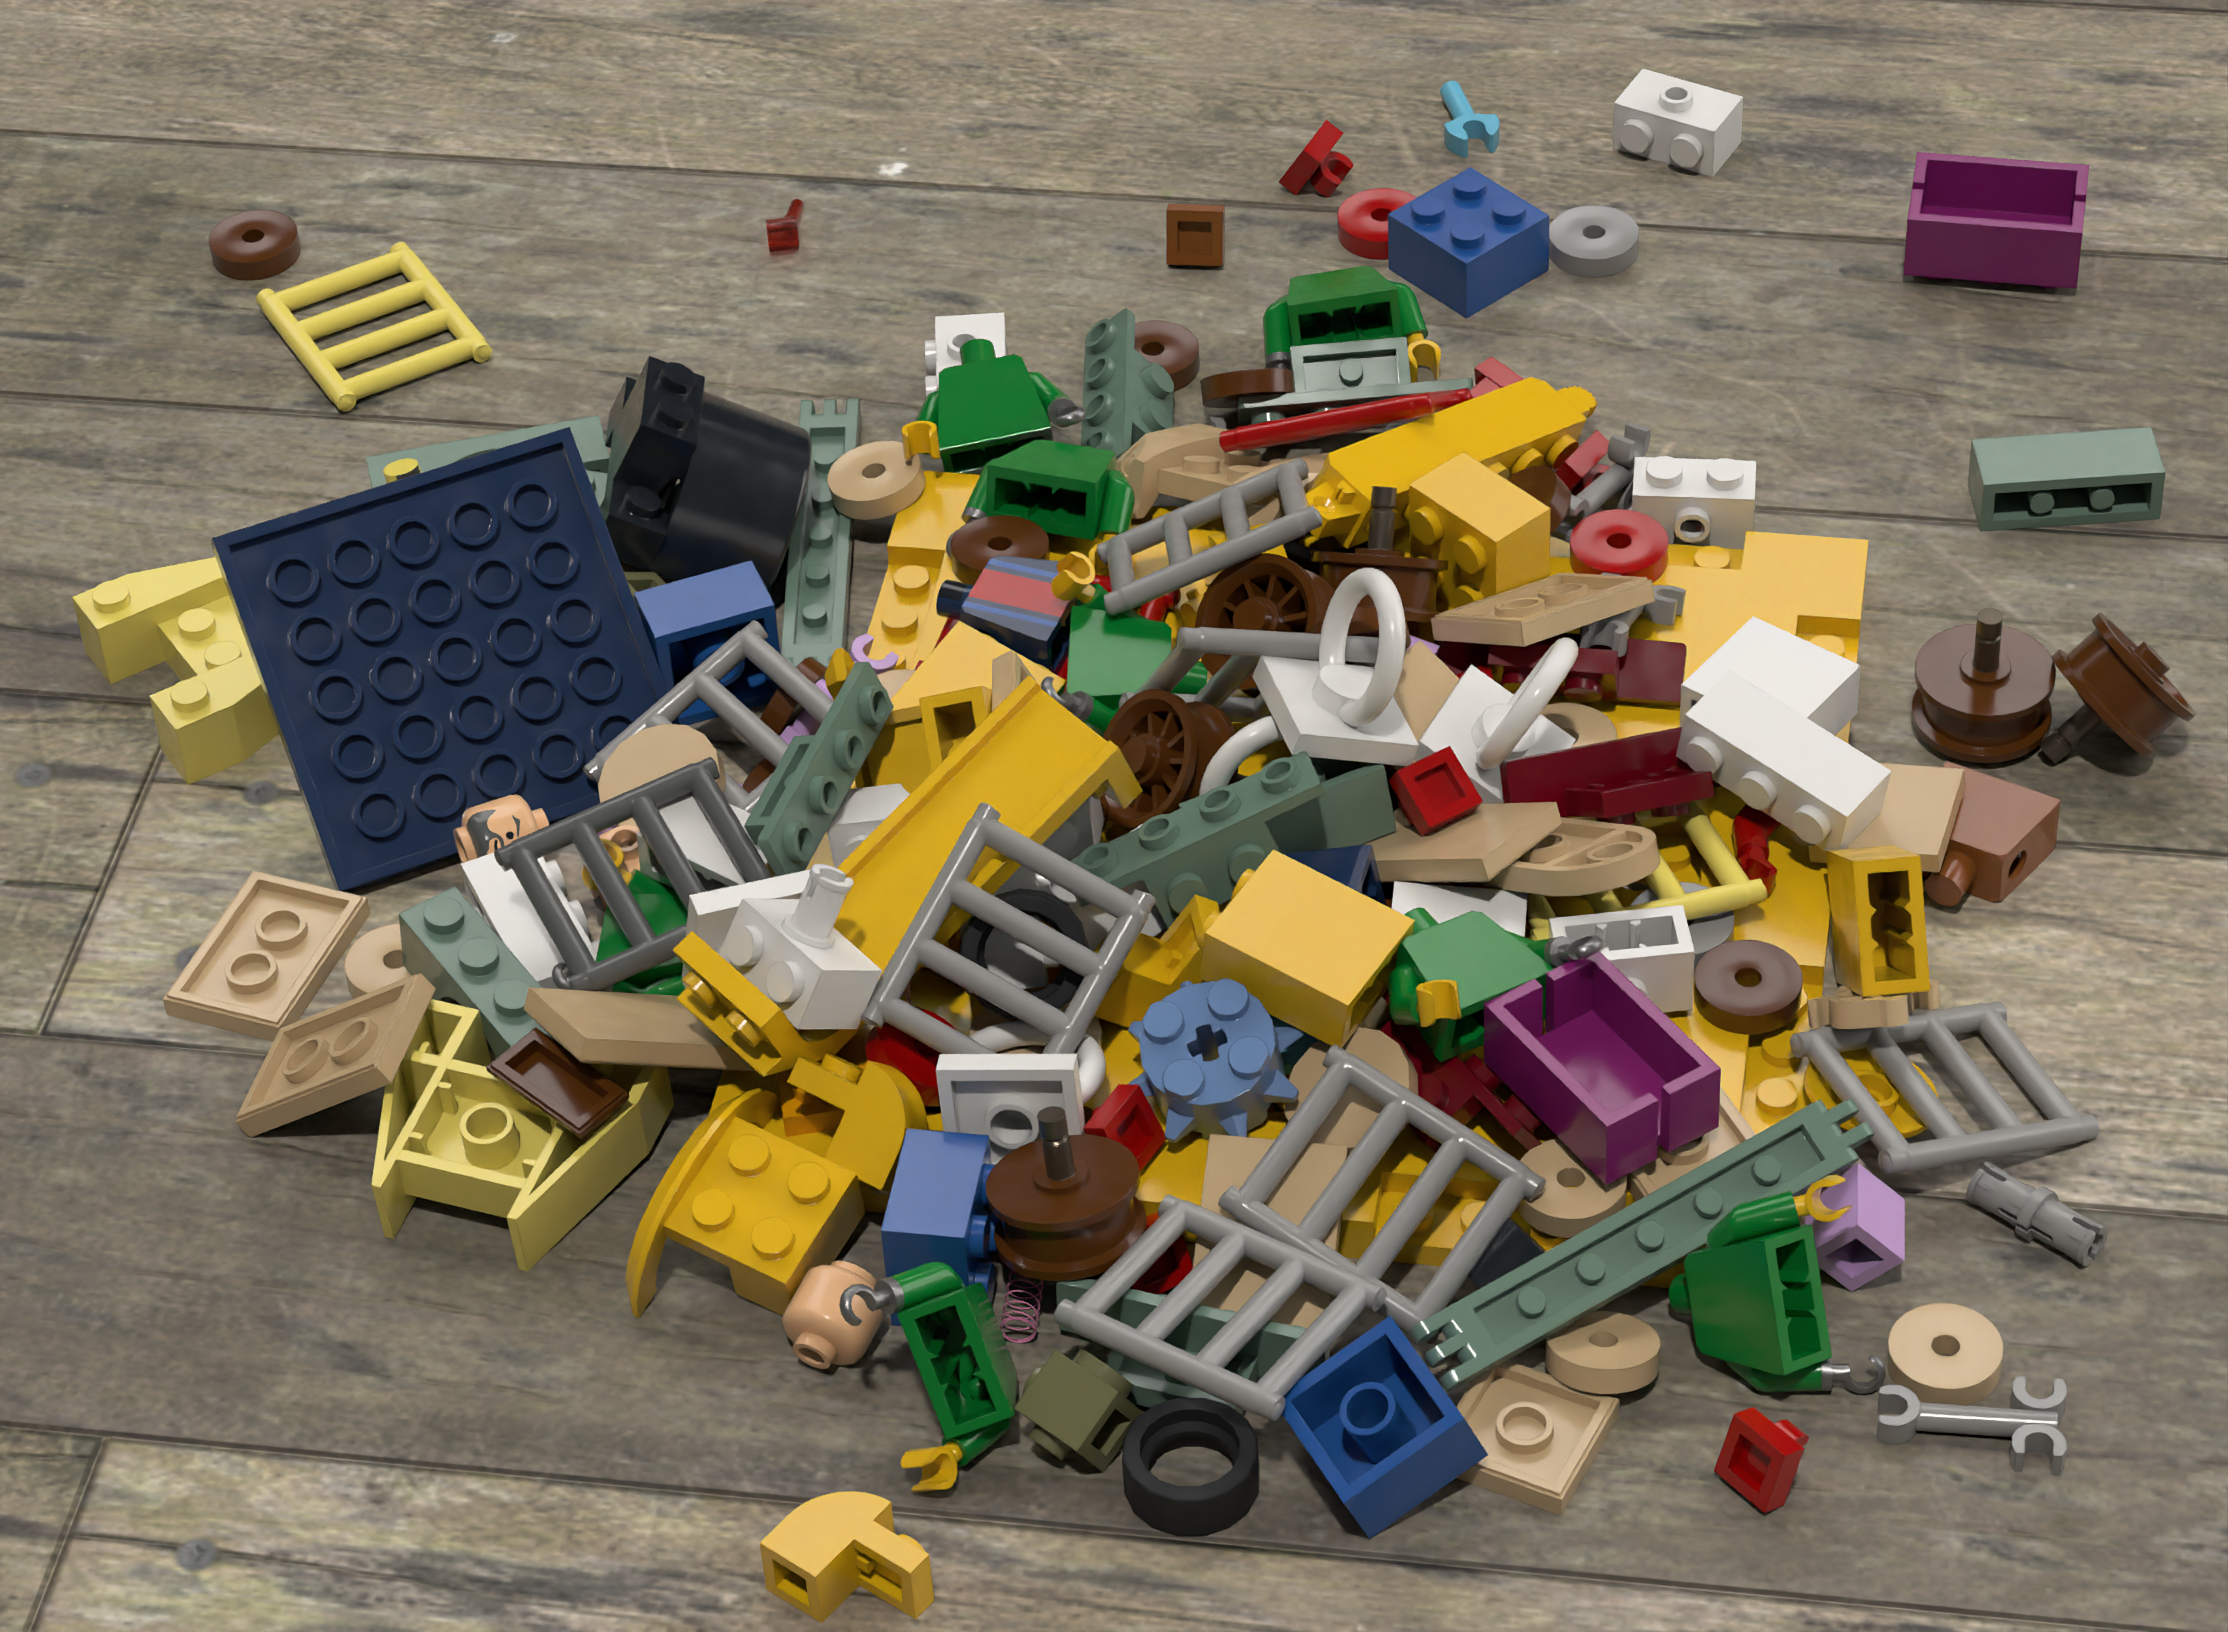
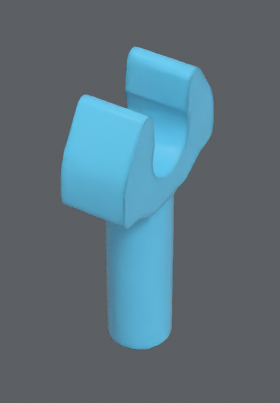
M1449 81L1443 84L1440 94L1453 118L1452 121L1444 124V144L1447 149L1462 158L1468 157V139L1477 138L1484 142L1486 149L1490 153H1494L1500 141V121L1497 115L1475 114L1458 82Z

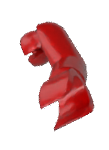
M1745 804L1734 817L1732 824L1739 865L1749 880L1760 878L1767 889V895H1770L1774 887L1777 869L1767 861L1769 858L1768 838L1782 823L1763 811Z

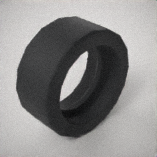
M1022 888L995 895V897L1027 915L1037 916L1050 923L1056 931L1089 949L1082 922L1068 904L1045 891ZM973 916L962 936L960 955L987 969L984 958L985 945L994 927ZM1063 966L1054 982L1045 989L1030 994L1060 1009L1072 1000L1084 977ZM972 993L985 1008L1003 1018L1020 1020Z
M1175 1398L1156 1404L1133 1421L1123 1438L1122 1468L1124 1494L1134 1514L1154 1529L1175 1536H1205L1229 1528L1245 1516L1259 1494L1258 1439L1249 1421L1227 1404L1208 1398ZM1182 1447H1205L1222 1453L1233 1462V1467L1229 1472L1218 1480L1201 1486H1176L1159 1480L1148 1471L1150 1464L1164 1453Z

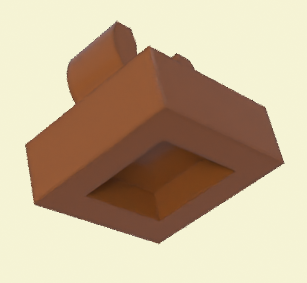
M1169 204L1166 210V264L1223 266L1225 261V205Z

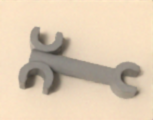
M1628 422L1625 425L1624 437L1616 434L1611 436L1607 453L1608 459L1615 462V464L1578 495L1574 496L1571 494L1569 509L1563 521L1550 536L1570 543V535L1574 527L1599 507H1602L1604 511L1612 509L1627 510L1628 501L1632 503L1635 457H1645L1650 443V429Z
M1602 573V574H1601V575L1621 576V575L1613 574V573ZM1669 585L1653 586L1654 602L1582 626L1580 629L1579 648H1590L1592 645H1606L1611 647L1612 650L1618 651V657L1624 656L1627 650L1629 627L1643 612V616L1651 622L1673 625L1675 623V616L1683 614L1686 590Z
M2016 1376L2012 1384L2011 1409L1920 1402L1917 1395L1909 1388L1893 1384L1880 1386L1878 1412L1895 1413L1899 1416L1878 1415L1877 1440L1885 1444L1898 1445L1911 1440L1917 1431L2012 1438L2010 1466L2014 1472H2022L2024 1456L2027 1453L2039 1451L2045 1453L2051 1459V1474L2060 1475L2065 1467L2067 1441L2063 1433L2057 1429V1425L2065 1414L2067 1386L2063 1379L2054 1378L2052 1395L2046 1399H2037L2026 1392V1377Z

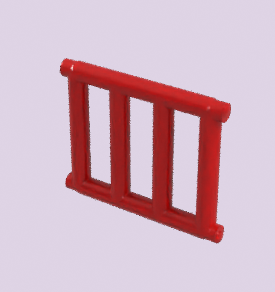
M1468 388L1410 394L1237 427L1233 430L1222 431L1219 437V444L1224 453L1288 445L1415 421L1473 399V396Z

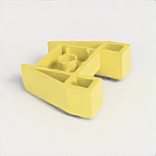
M216 557L126 574L112 581L103 582L93 589L72 597L85 653L110 685L165 661L181 680L175 685L149 697L162 752L188 785L245 761L279 735Z
M431 999L392 1083L386 1085L384 1090L371 1183L384 1236L391 1239L395 1238L417 1197L507 1218L518 1269L529 1271L649 1154L674 1106L667 1067L588 1063V1065L628 1092L630 1098L618 1112L582 1140L487 1072L486 1067L491 1063L478 1009Z

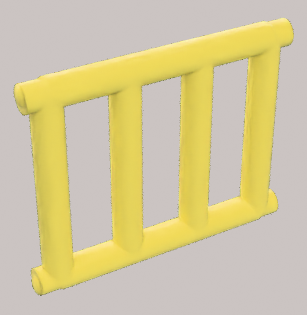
M404 242L395 243L391 247L390 253L276 293L271 289H263L256 297V302L264 315L331 402L343 412L353 409L358 399L472 358L476 362L482 363L487 361L492 355V348L486 342L483 335L416 253ZM401 272L410 281L298 321L291 313L293 310ZM422 301H426L433 310L324 350H320L313 341ZM445 330H449L457 339L343 380L336 371V369Z
M1706 799L1690 801V812L1682 815L1651 817V810L1635 812L1636 823L1631 825L1649 828L1679 821L1721 886L1686 893L1659 852V867L1645 877L1658 900L1622 907L1612 890L1586 894L1584 896L1595 914L1683 905L1686 919L1692 920L1765 902L1767 899V889L1760 878L1749 880L1707 817ZM1574 817V818H1572V819H1581V820L1596 821L1595 818H1590V817ZM1528 893L1526 918L1533 928L1530 931V938L1534 941L1548 939L1549 918L1557 917L1544 895Z

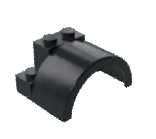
M649 356L637 380L626 377L609 412L605 446L611 448L605 497L600 505V510L619 561L648 572H654L672 581H678L752 560L769 593L785 557L803 502L812 456V444L809 433L801 427L704 391V376L694 373L691 369L680 363H667ZM680 479L678 489L676 491L672 506L668 514L665 511H663V508L677 480Z

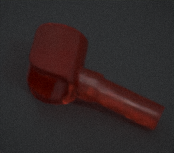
M800 199L791 201L783 218L766 219L769 253L799 250L797 226L804 208V203Z

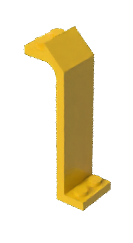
M1028 675L837 867V869L846 873L845 877H850L853 880V886L847 893L833 927L876 964L883 973L967 822L972 818L981 802L991 805L1001 814L999 822L1042 845L1090 796L1098 800L1105 793L1125 809L1143 790L1119 747L1110 740L1107 742L1042 690L1038 682ZM985 846L966 881L993 895L1021 865ZM952 905L933 940L943 945L972 915ZM693 931L673 949L674 953L689 971L681 979L687 988L676 999L763 1077L792 1069L798 1057L819 1061L823 1060L826 1053L835 1055L865 1024L861 1020L857 1029H796L774 1002ZM919 963L914 974L923 966Z

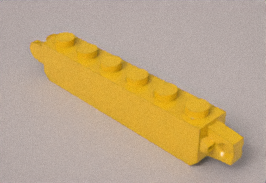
M1529 377L1328 453L1324 466L1312 488L1306 494L1309 507L1314 505L1322 517V526L1309 532L1316 538L1334 536L1346 549L1368 541L1370 511L1373 509L1371 506L1372 486L1397 488L1396 507L1393 509L1395 512L1394 530L1409 525V484L1462 452H1465L1505 479L1532 466H1547L1558 469L1578 448L1579 443L1577 440L1581 435V430L1587 418L1592 416L1597 407L1596 397H1593L1592 393H1589L1587 389H1582L1581 386L1576 387L1574 385L1573 387L1569 386L1568 388L1565 387L1556 391L1546 381Z

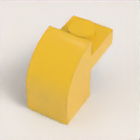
M1195 894L1161 939L1140 933L1094 1016L1129 1028L1132 1022L1142 1021L1150 1005L1162 1001L1166 996L1179 990L1180 984L1184 981H1191L1192 984L1206 982L1198 978L1203 949L1197 946V938L1209 914L1214 910L1220 912L1218 902ZM1107 935L1104 937V939L1101 941V943L1097 946V948L1094 950V952H1096V953L1099 952V950H1100V948H1101L1103 942L1105 941Z
M829 1053L825 1054L822 1063L798 1057L787 1082L845 1110L824 1158L856 1172L859 1180L882 1191L891 1192L907 1128L927 1130V1116L924 1103L916 1087L903 1073L889 1065L868 1061L863 1071L862 1068Z
M857 1491L835 1492L818 1496L794 1509L760 1542L766 1589L820 1623H823L859 1586L915 1620L934 1602L929 1554L912 1537L905 1534H895L892 1503L880 1496Z

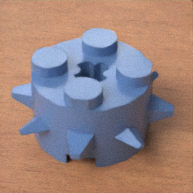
M1229 978L1221 979L1217 982L1210 981L1192 984L1191 981H1184L1180 984L1179 990L1166 996L1162 1001L1150 1005L1142 1021L1132 1022L1128 1029L1129 1034L1140 1044L1141 1061L1144 1070L1141 1075L1129 1084H1139L1145 1096H1153L1155 1103L1166 1119L1165 1139L1170 1142L1176 1143L1191 1131L1201 1132L1204 1139H1209L1210 1134L1247 1137V1131L1262 1124L1268 1117L1267 1109L1273 1102H1295L1299 1095V1090L1285 1076L1282 1051L1304 1035L1303 1031L1294 1026L1274 1027L1273 1020L1261 1001L1248 993L1243 984Z

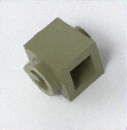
M1055 1349L1047 1362L1037 1367L1028 1377L1023 1388V1396L1014 1407V1409L1035 1425L1028 1434V1437L1061 1461L1064 1460L1071 1450L1102 1472L1105 1471L1123 1445V1438L1133 1421L1143 1414L1140 1409L1127 1399L1135 1386L1110 1366L1082 1349L1079 1350L1073 1360Z

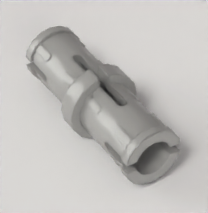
M1990 1162L1984 1163L1983 1169L1979 1168L1975 1172L1966 1192L1968 1202L2006 1220L2007 1223L2015 1226L2016 1234L2023 1239L2031 1242L2036 1238L2063 1252L2066 1256L2084 1267L2091 1264V1259L2095 1260L2099 1256L2108 1236L2106 1226L2086 1216H2082L2059 1202L2058 1195L2054 1191L2044 1186L2036 1189L2010 1176V1174Z

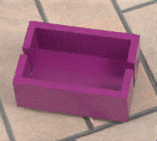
M1917 152L1907 219L1904 275L1923 276L1928 279L1975 280L1987 284L2037 285L2047 289L2058 287L2077 289L2089 165Z
M1600 951L1585 959L1571 960L1546 973L1545 1031L1547 1033L1542 1035L1543 986L1536 979L1528 981L1484 1003V1062L1605 1185L1656 1160L1658 1145H1661L1669 1153L1719 1127L1721 1068Z

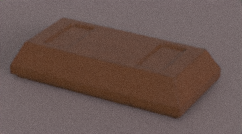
M536 1027L486 1067L487 1072L582 1140L618 1112L630 1098L628 1092L587 1063L579 1062L562 1045Z

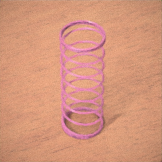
M1012 1271L1008 1276L1010 1282L1007 1285L1008 1293L1005 1295L1007 1303L1003 1306L1004 1314L1001 1317L1000 1328L1004 1338L1015 1343H1025L1034 1339L1036 1335L1044 1280H1040L1041 1282L1037 1285L1023 1279L1011 1281L1010 1276L1012 1273L1022 1278H1029ZM1025 1281L1030 1284H1033L1034 1286L1022 1287L1014 1284L1013 1282ZM1012 1283L1016 1287L1023 1289L1036 1287L1039 1293L1034 1296L1025 1290L1009 1291V1285ZM1012 1292H1025L1032 1295V1297H1018L1012 1294ZM1010 1294L1020 1299L1035 1298L1037 1303L1032 1306L1020 1300L1008 1302L1007 1296ZM1022 1302L1029 1305L1030 1307L1019 1308L1011 1305L1010 1303ZM1008 1304L1013 1308L1021 1310L1033 1308L1035 1314L1029 1316L1021 1311L1006 1312L1005 1307ZM1008 1313H1022L1028 1316V1318L1012 1317ZM1010 1320H1021L1031 1326L1024 1329H1016L1005 1323ZM1004 1324L1013 1330L1033 1328L1034 1332L1027 1338L1013 1339L1003 1332L1002 1326Z

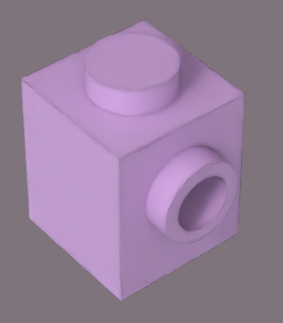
M1859 1163L1838 1174V1176L1845 1178L1846 1181L1834 1186L1823 1187L1820 1193V1199L1828 1209L1839 1210L1844 1206L1853 1205L1847 1214L1832 1222H1822L1816 1220L1811 1215L1805 1216V1224L1813 1226L1818 1266L1851 1292L1905 1262V1199Z

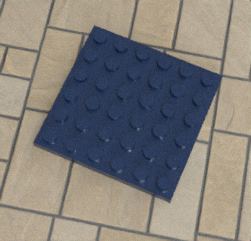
M570 427L212 538V549L335 890L350 893L458 857L453 831L456 828L462 827L463 813L473 806L508 795H519L528 803L531 811L542 808L549 825L599 804L598 784L585 775L583 767L607 744L668 693ZM678 717L671 722L672 724L680 725Z

